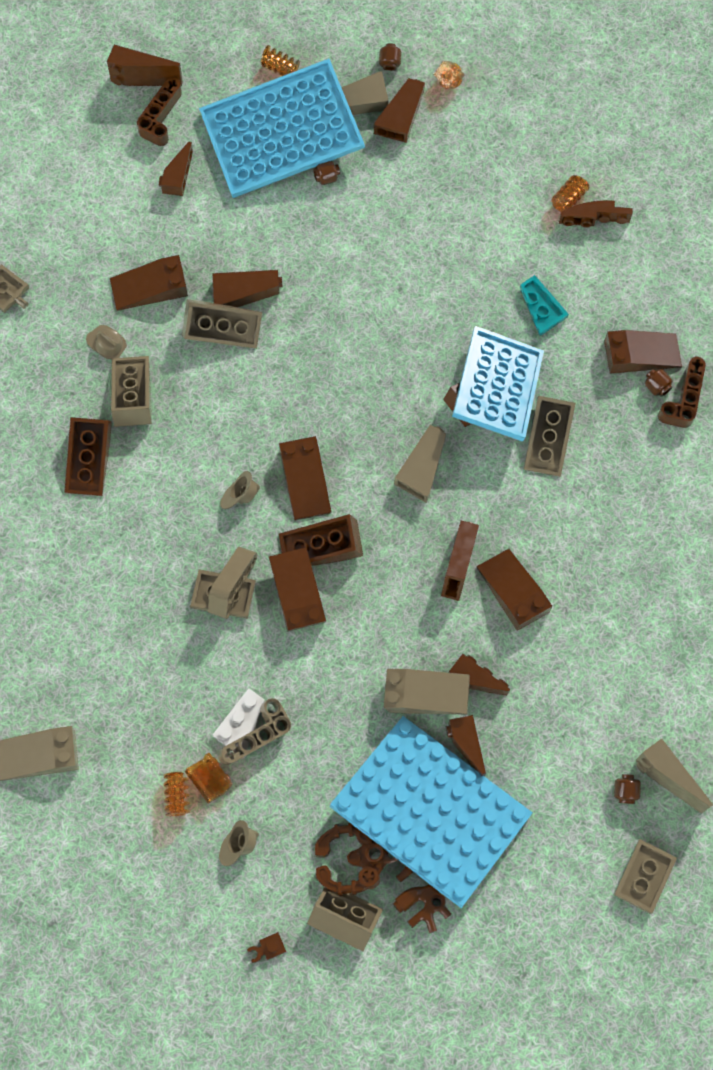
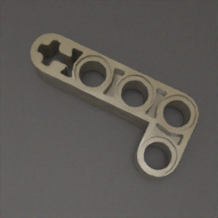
M237 547L211 587L208 604L209 613L225 619L229 618L233 609L234 596L254 567L257 560V552Z
M268 699L260 707L261 715L266 724L228 744L219 751L218 759L222 764L230 765L290 731V719L277 699ZM267 704L274 706V713L267 711ZM277 721L284 724L283 731L277 729ZM260 731L267 733L266 741L260 739ZM243 740H246L250 743L249 750L243 749ZM234 749H236L237 753H235L231 757H225V754L227 752H231Z

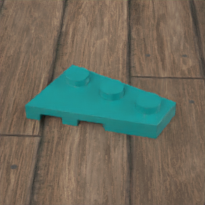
M535 275L520 285V290L539 336L568 318V312Z

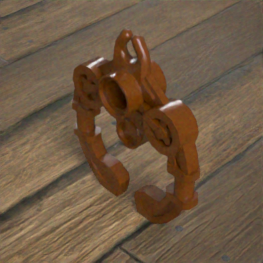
M351 823L343 826L335 824L315 844V855L322 858L328 857L330 842L335 838H340V834L349 833V837L356 836L358 842L362 845L347 855L350 865L362 868L359 872V880H352L351 885L343 886L342 882L337 883L333 881L332 873L326 865L316 868V878L320 884L329 891L338 894L339 897L349 893L357 895V893L367 889L376 888L380 883L379 875L386 864H391L398 860L395 857L390 858L389 852ZM374 853H381L378 859H371Z

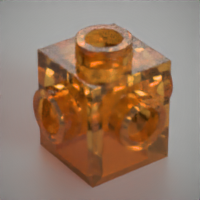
M443 61L433 74L440 81L439 84L445 89L457 88L465 76L461 71L462 68L452 61Z

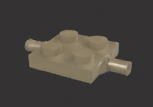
M1 264L0 310L5 313L16 303L25 309L29 303L21 297L29 289V285Z

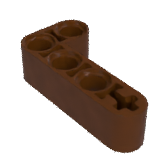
M175 77L168 78L137 120L139 135L155 145L164 146L169 141L167 127L162 122L182 95L179 79Z
M693 357L685 370L679 403L668 401L662 404L658 413V419L662 423L687 428L693 423L697 414L706 367L703 358ZM689 382L694 383L696 386L690 385ZM664 411H669L671 415H667ZM682 415L688 416L689 419H685Z

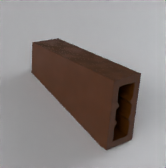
M407 79L375 121V135L407 143L424 94L425 82L417 79Z
M278 270L212 273L215 304L238 308L278 295L279 288H283L282 277H278Z
M460 521L441 592L442 597L460 600L479 528L478 524Z

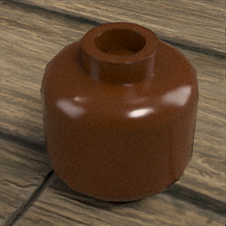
M388 43L379 51L380 66L386 71H395L401 65V49L393 43Z
M333 161L318 164L313 168L316 182H319L321 185L336 182L338 175H340L339 165L334 164Z
M653 369L646 375L645 386L654 396L660 395L662 397L672 389L673 380L663 369L657 371Z
M622 774V778L615 780L614 797L619 800V803L635 804V801L640 799L641 782L638 779H634V775Z

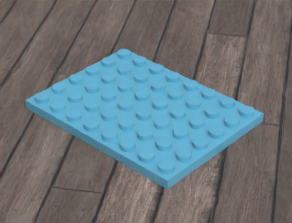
M330 59L199 108L232 198L316 167L318 164L332 161L365 148Z
M402 716L330 804V808L460 908L464 906L533 813L486 777L481 776L478 771L404 716Z

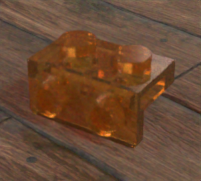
M207 753L202 760L185 770L187 776L208 804L224 795L232 786L229 775L224 773L217 759L210 753Z

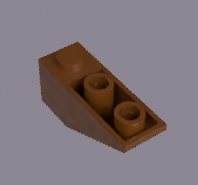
M462 654L448 672L470 675L469 689L504 696H507L511 690L504 680L496 679L488 668L480 667L476 664L477 661L470 655Z

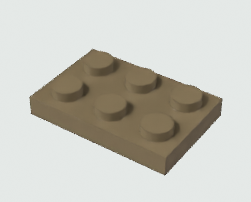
M198 570L190 605L191 608L208 611L210 590L220 573ZM245 579L234 596L233 609L230 616L248 619L256 580Z
M639 839L614 892V896L652 914L677 858Z

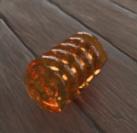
M266 46L261 58V65L263 67L273 70L274 73H279L280 76H285L298 70L299 60L294 63V57L288 60V54L282 57V51L276 54V48L270 51L271 46Z
M572 175L552 197L551 201L554 208L562 212L573 207L581 199V196L585 194V191L589 190L588 182L578 175Z
M171 772L163 775L164 779L167 780L164 782V787L168 788L164 790V794L168 796L164 799V802L169 804L164 807V810L170 812L165 814V816H183L190 813V810L184 809L185 806L190 805V802L184 801V798L190 796V794L184 793V790L190 788V786L184 785V782L188 781L189 778L184 777L182 772Z

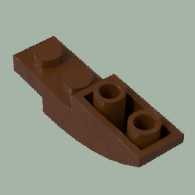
M614 200L586 202L562 211L559 224L565 226L581 225L584 228L594 226L596 220L602 223L609 221L617 222L618 224L630 223L633 208L615 207Z

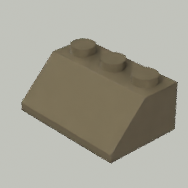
M324 887L307 924L335 939H339L354 948L364 951L383 909L351 893L343 894V896L339 897L338 894Z

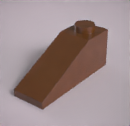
M187 142L166 166L163 176L159 177V187H161L163 194L184 195L193 154L192 142Z
M473 715L449 719V726H446L447 737H451L452 743L471 767L478 771L481 776L485 777L486 771Z

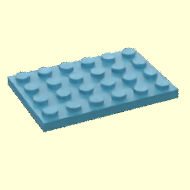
M475 326L452 417L523 442L527 433L544 351Z

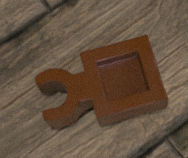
M279 932L259 940L260 947L251 946L247 949L248 953L251 951L257 952V957L251 960L252 963H257L264 955L268 961L286 953Z

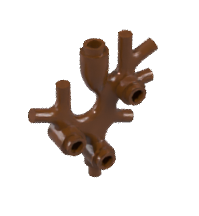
M405 866L404 870L396 875V878L401 883L413 871ZM430 884L405 890L394 899L395 902L393 903L396 910L401 913L403 911L406 912L418 901H423L424 908L407 922L413 928L420 921H425L429 934L437 931L433 917L435 912H440L445 919L452 915L445 906V897ZM433 900H438L440 905L435 906Z

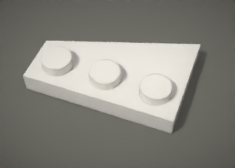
M248 689L212 736L227 746L254 731L261 714L260 707L265 700L251 689ZM246 740L242 741V747L248 750L250 743Z

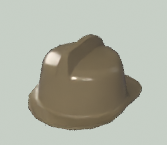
M99 325L86 336V341L90 348L106 359L119 358L127 347L122 335L106 325Z
M249 471L241 473L237 480L225 491L220 501L223 509H229L237 503H249L253 500L260 486L252 480V475Z
M239 820L235 823L221 845L219 860L224 866L234 864L241 855H248L255 848L259 833L249 828L244 820Z

